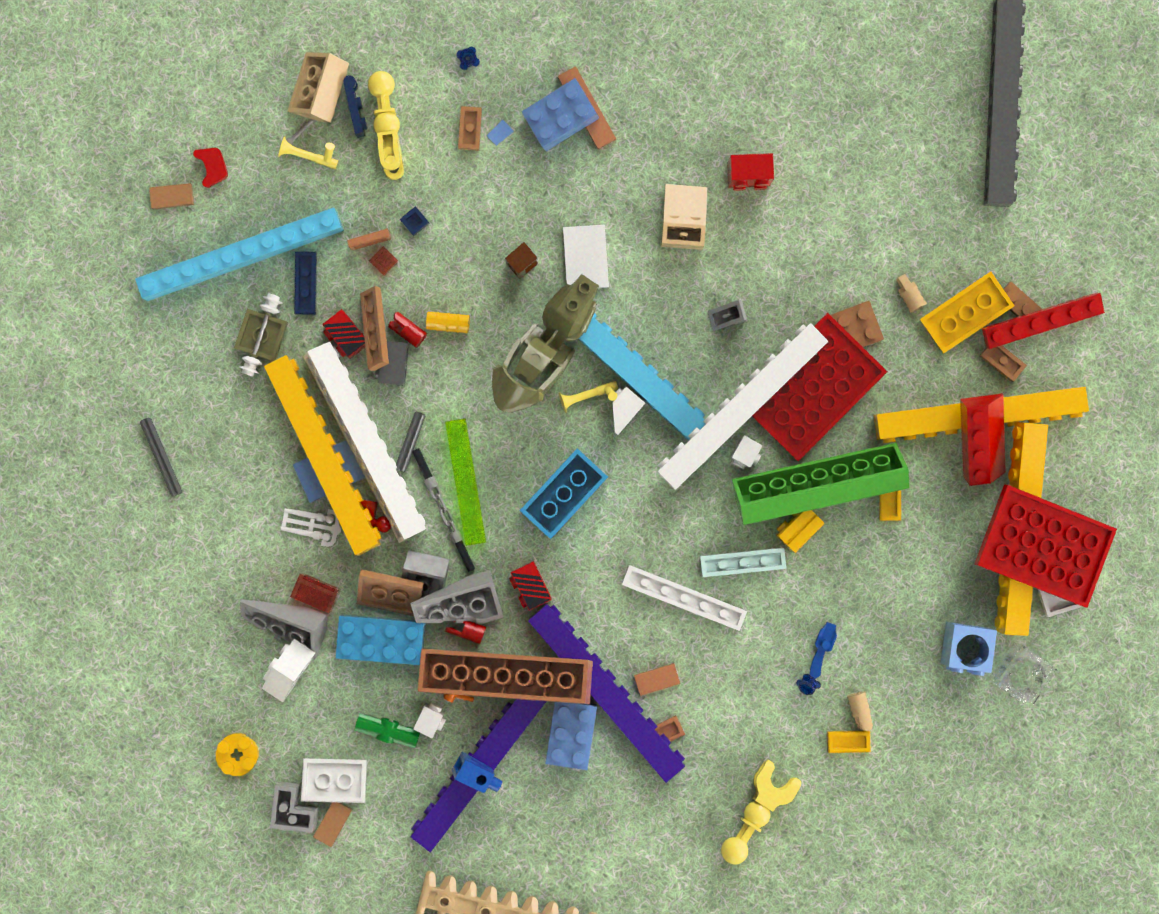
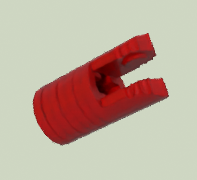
M395 312L393 315L395 321H390L388 327L415 348H418L428 333L401 313Z
M463 621L461 623L464 624L462 632L452 627H446L445 632L480 645L486 626L472 621Z

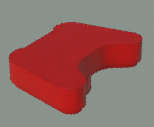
M215 147L198 149L193 152V156L196 159L204 162L207 174L202 181V185L205 188H210L228 177V170L220 149Z

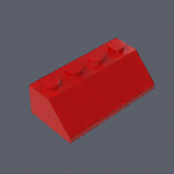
M1003 393L960 399L963 477L969 486L991 484L1006 473Z

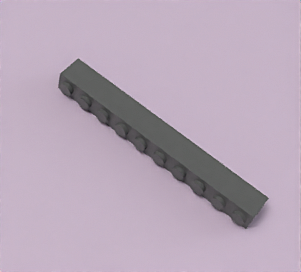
M993 0L984 206L1010 207L1017 199L1014 181H1017L1018 178L1015 160H1018L1019 148H1016V140L1020 136V127H1017V119L1021 115L1018 98L1022 94L1019 77H1022L1023 65H1020V57L1023 56L1024 52L1021 36L1025 32L1022 15L1026 11V3L1023 0Z

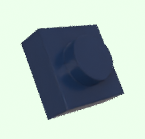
M416 206L400 218V221L413 237L430 224Z

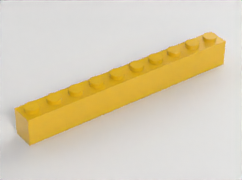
M285 355L265 365L264 368L354 554L359 556L381 545L379 539L382 537L377 527L373 528L370 523L372 516L367 508L364 509L361 501H363L362 495L358 489L354 490L352 486L354 479L349 470L345 471L342 465L345 463L343 456L340 452L336 453L333 447L336 442L331 433L327 434L324 428L327 424L322 414H317L315 408L318 405L314 397H309L306 391L309 387L304 377L300 378L297 372L300 368L296 360Z
M1086 386L1004 397V423H1007L1008 427L1015 426V422L1028 420V423H1040L1041 418L1049 417V421L1062 420V415L1078 418L1083 417L1082 413L1089 412ZM960 403L873 415L877 440H883V443L896 442L895 438L903 437L904 441L913 440L919 434H924L925 438L935 437L937 432L945 431V435L958 434V429H961Z
M1015 422V427L1012 430L1014 440L1013 448L1010 452L1012 461L1011 469L1008 473L1009 485L1041 498L1048 425ZM1000 575L998 579L1000 590L996 600L998 606L995 618L996 630L1005 635L1028 636L1033 587Z

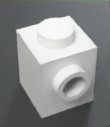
M745 435L742 436L730 457L734 460L733 464L743 470L745 467L756 466L761 457L758 453L762 445Z
M433 703L430 706L426 704L415 724L414 730L433 738L437 730H442L446 721L443 718L445 713L441 711L442 708Z

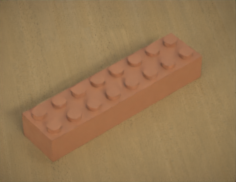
M421 649L418 692L590 704L593 661Z

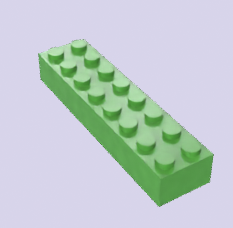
M897 443L739 477L732 479L735 501L743 525L908 489L909 470Z

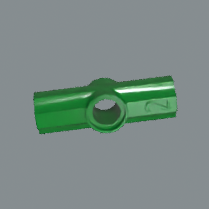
M359 713L354 730L374 736L382 742L398 743L414 749L420 732L414 730V728L401 725L398 721L393 720L391 722L388 718H377L364 713Z

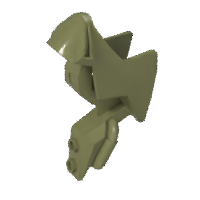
M581 274L572 285L566 284L545 305L542 320L546 330H542L538 327L539 324L534 323L520 340L516 339L503 365H497L493 368L492 390L494 402L498 409L503 412L513 413L527 409L543 400V397L563 374L575 353V349L566 346L564 341L577 340L588 329L596 310L597 303L593 299L599 288L598 284ZM522 345H525L527 348L522 354L513 375L528 386L537 379L549 363L557 367L538 389L521 385L507 372Z

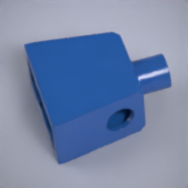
M461 752L452 768L455 780L482 793H485L487 788L498 792L503 782L494 777L495 774L491 767L464 752Z

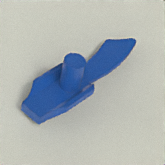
M826 622L819 631L815 641V646L818 649L810 668V682L821 676L825 651H832L837 638L835 624Z

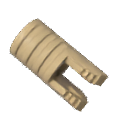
M862 691L848 695L847 698L851 707L852 717L855 719L857 728L863 731H870L873 723L866 692Z

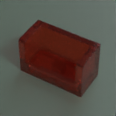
M300 573L290 597L326 613H331L341 589L307 574Z

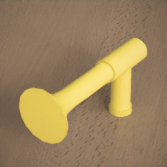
M286 137L283 138L278 157L283 154H291L336 169L338 160L332 159L333 150L335 149L333 143L325 145L326 149L323 156L294 147L286 141Z
M616 381L575 395L567 396L559 392V397L563 409L567 413L568 407L572 404L594 396L607 394L609 400H616L617 393L614 391L618 390V385Z

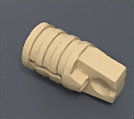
M906 274L897 278L901 288L898 292L901 298L904 299L903 301L906 303L907 308H909L910 313L927 304L915 282L911 283Z

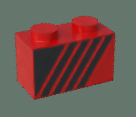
M343 309L322 324L325 328L323 333L330 341L335 340L338 344L336 349L343 358L347 356L351 359L366 347L364 335Z
M534 561L510 572L512 575L509 577L514 589H519L521 596H518L523 608L527 607L528 610H531L552 600Z

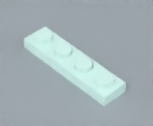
M784 548L700 556L702 577L786 569Z

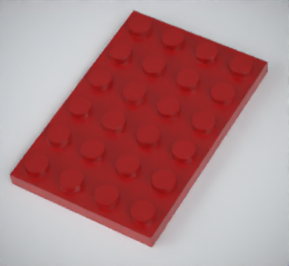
M826 313L814 325L828 342L752 415L798 462L888 372L829 313Z
M1004 484L974 564L1088 608L1117 528Z

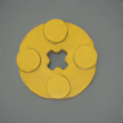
M233 733L226 736L218 744L216 750L218 766L224 774L232 776L247 774L253 769L259 758L256 742L242 733ZM234 749H238V752L243 753V756L239 758L240 760L232 757Z

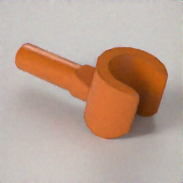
M443 695L444 699L453 703L456 697L470 702L474 701L472 696Z

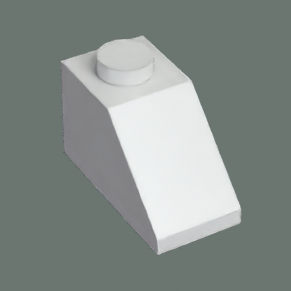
M627 387L624 390L621 388L617 390V399L612 403L614 433L617 436L645 404L643 400Z

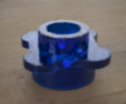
M474 47L457 52L456 56L461 62L460 68L462 70H467L471 66L477 67L480 64Z
M804 674L803 678L798 679L796 682L800 692L805 695H812L816 689L821 687V683L816 681L810 674Z

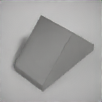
M737 300L708 311L713 331L738 325L747 320L742 300Z

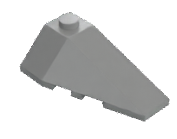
M490 570L470 575L410 603L416 623H442L443 621H456V623L476 621V623H485L503 617Z
M244 599L240 601L241 617L261 630L270 629L275 635L274 638L278 641L284 638L291 643L296 639L315 652L312 659L315 660L317 658L327 631V614L309 607Z

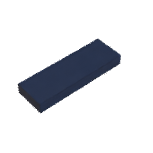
M295 252L294 314L316 315L317 252Z

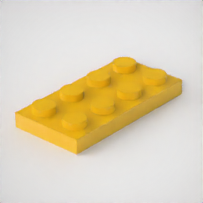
M990 271L919 320L944 354L1015 305Z

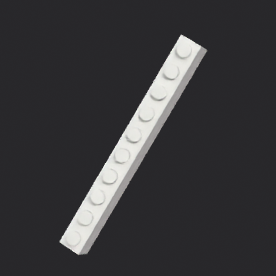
M811 323L807 326L803 324L794 332L797 336L792 341L787 339L779 347L782 351L777 356L772 354L764 361L766 366L761 371L757 368L749 376L751 381L746 386L742 383L734 391L736 395L731 400L726 398L718 406L721 410L716 415L711 413L703 421L705 425L700 430L696 427L688 435L690 440L685 445L681 442L673 450L675 455L670 459L664 458L657 465L660 468L657 473L674 490L695 472L828 342Z
M327 342L307 351L303 357L384 515L389 520L398 542L400 543L426 529L424 526L425 520L421 514H418L414 498L408 495L405 489L406 483L401 476L399 477L395 461L389 458L386 452L387 446L379 438L376 424L370 421L367 415V407L364 402L360 401L355 384H351L348 378V370L345 365L341 364L336 347H332L331 343Z

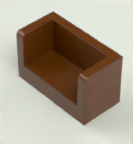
M525 242L505 257L506 264L519 279L538 265L536 261L537 256Z

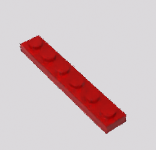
M1096 292L984 327L982 332L986 348L992 349L1103 314L1105 311L1101 293Z

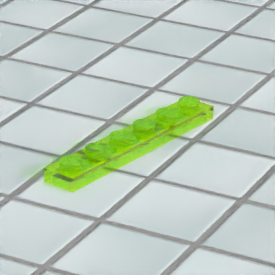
M466 418L446 421L445 425L465 546L487 543Z

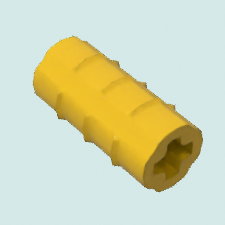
M427 312V330L469 333L470 315Z

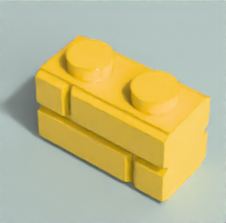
M812 510L791 514L793 518L788 523L783 521L777 527L779 532L776 536L793 553H796L825 524Z

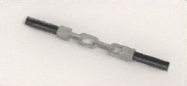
M420 448L415 449L412 453L424 476L426 487L440 509V516L450 531L449 536L453 544L456 545L467 571H472L475 569V566L462 541L463 537L460 530H457L454 525L452 514L441 497L442 493L435 477L432 476ZM436 488L438 494L434 495L432 489ZM446 511L450 518L448 521H446L443 515Z

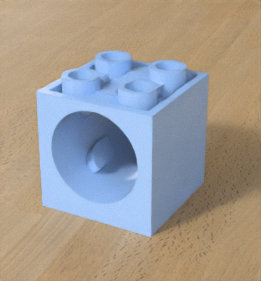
M946 622L940 663L952 672L963 673V670L966 669L967 672L979 676H984L985 672L991 673L997 630ZM974 635L980 646L979 654L970 663L962 664V660L956 653L957 645L963 637Z

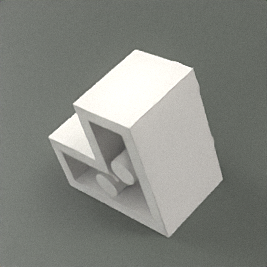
M296 639L290 645H284L279 653L281 657L273 659L268 667L269 670L263 677L265 683L262 689L281 702H284L293 690L299 677L315 655L314 651Z

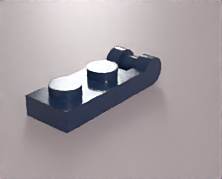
M348 75L344 78L343 84L354 132L357 138L365 136L364 130H367L368 127L365 117L361 118L360 110L363 109L361 98L356 97L355 91L358 89V84L353 76Z

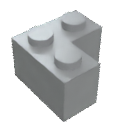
M278 782L274 789L270 828L313 833L317 826L319 807L298 805L300 784Z

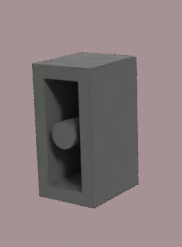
M387 341L389 364L375 370V379H378L379 384L405 386L409 344Z

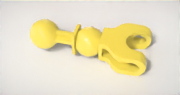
M377 71L368 80V89L373 96L377 97L378 110H374L375 119L373 127L378 136V151L384 172L389 179L397 180L403 176L404 166L397 133L400 128V122L395 109L390 107L389 99L394 90L395 83L389 73ZM399 167V170L396 173H391L389 171L395 170Z
M769 759L763 762L754 775L753 782L756 793L752 799L755 801L749 803L744 810V818L741 817V820L745 823L736 837H730L722 844V857L730 864L737 865L745 861L748 856L747 842L755 829L761 832L759 828L769 822L770 810L773 812L777 806L792 802L801 786V780L790 778L783 787H774L770 779L774 771V764Z

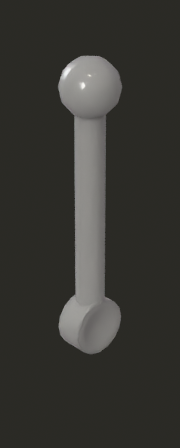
M310 119L291 138H287L286 141L293 145V141L313 122H317V120Z

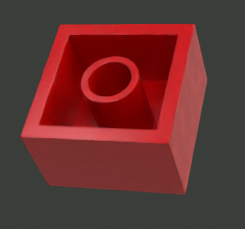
M773 153L730 155L727 162L728 188H733L734 191L746 190V187H754V190L767 189V186H770L774 180Z

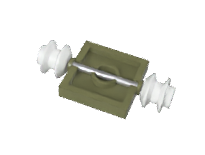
M268 293L267 297L262 296L266 301L265 304L259 305L263 311H266L264 314L247 308L234 346L235 349L250 354L249 356L242 357L245 363L244 366H239V368H242L241 373L253 377L255 373L259 374L256 370L257 366L262 365L260 360L255 358L259 356L271 361L276 360L288 325L287 321L272 317V314L280 313L277 305L283 304V302L279 301L280 297Z

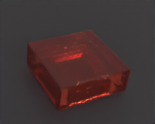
M384 246L369 260L383 276L399 262Z

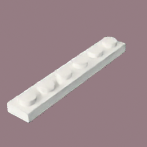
M629 565L622 585L738 631H740L747 613L746 610Z

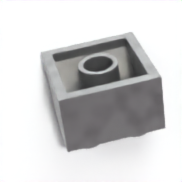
M408 550L403 566L402 578L424 583L423 598L445 587L450 559Z

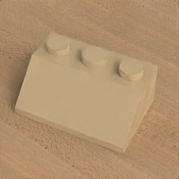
M306 52L287 112L319 122L331 123V119L335 114L337 100L341 95L343 80L347 75L349 63L330 53Z

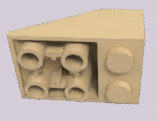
M665 184L661 247L703 250L706 229L707 187Z

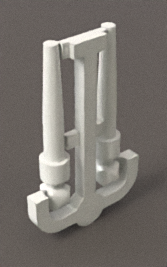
M284 509L281 530L313 537V539L317 540L322 539L321 546L330 547L334 545L337 535L341 533L342 529L337 517L335 524L332 526L314 523L315 519L316 521L323 522L324 520L327 523H332L334 521L332 514L335 515L334 510L328 509L326 516L323 513L316 514ZM290 513L311 519L310 522L288 518V514ZM289 522L309 526V530L286 527V524ZM313 527L330 530L333 534L332 540L330 542H326L330 540V534H322L320 531L313 532Z

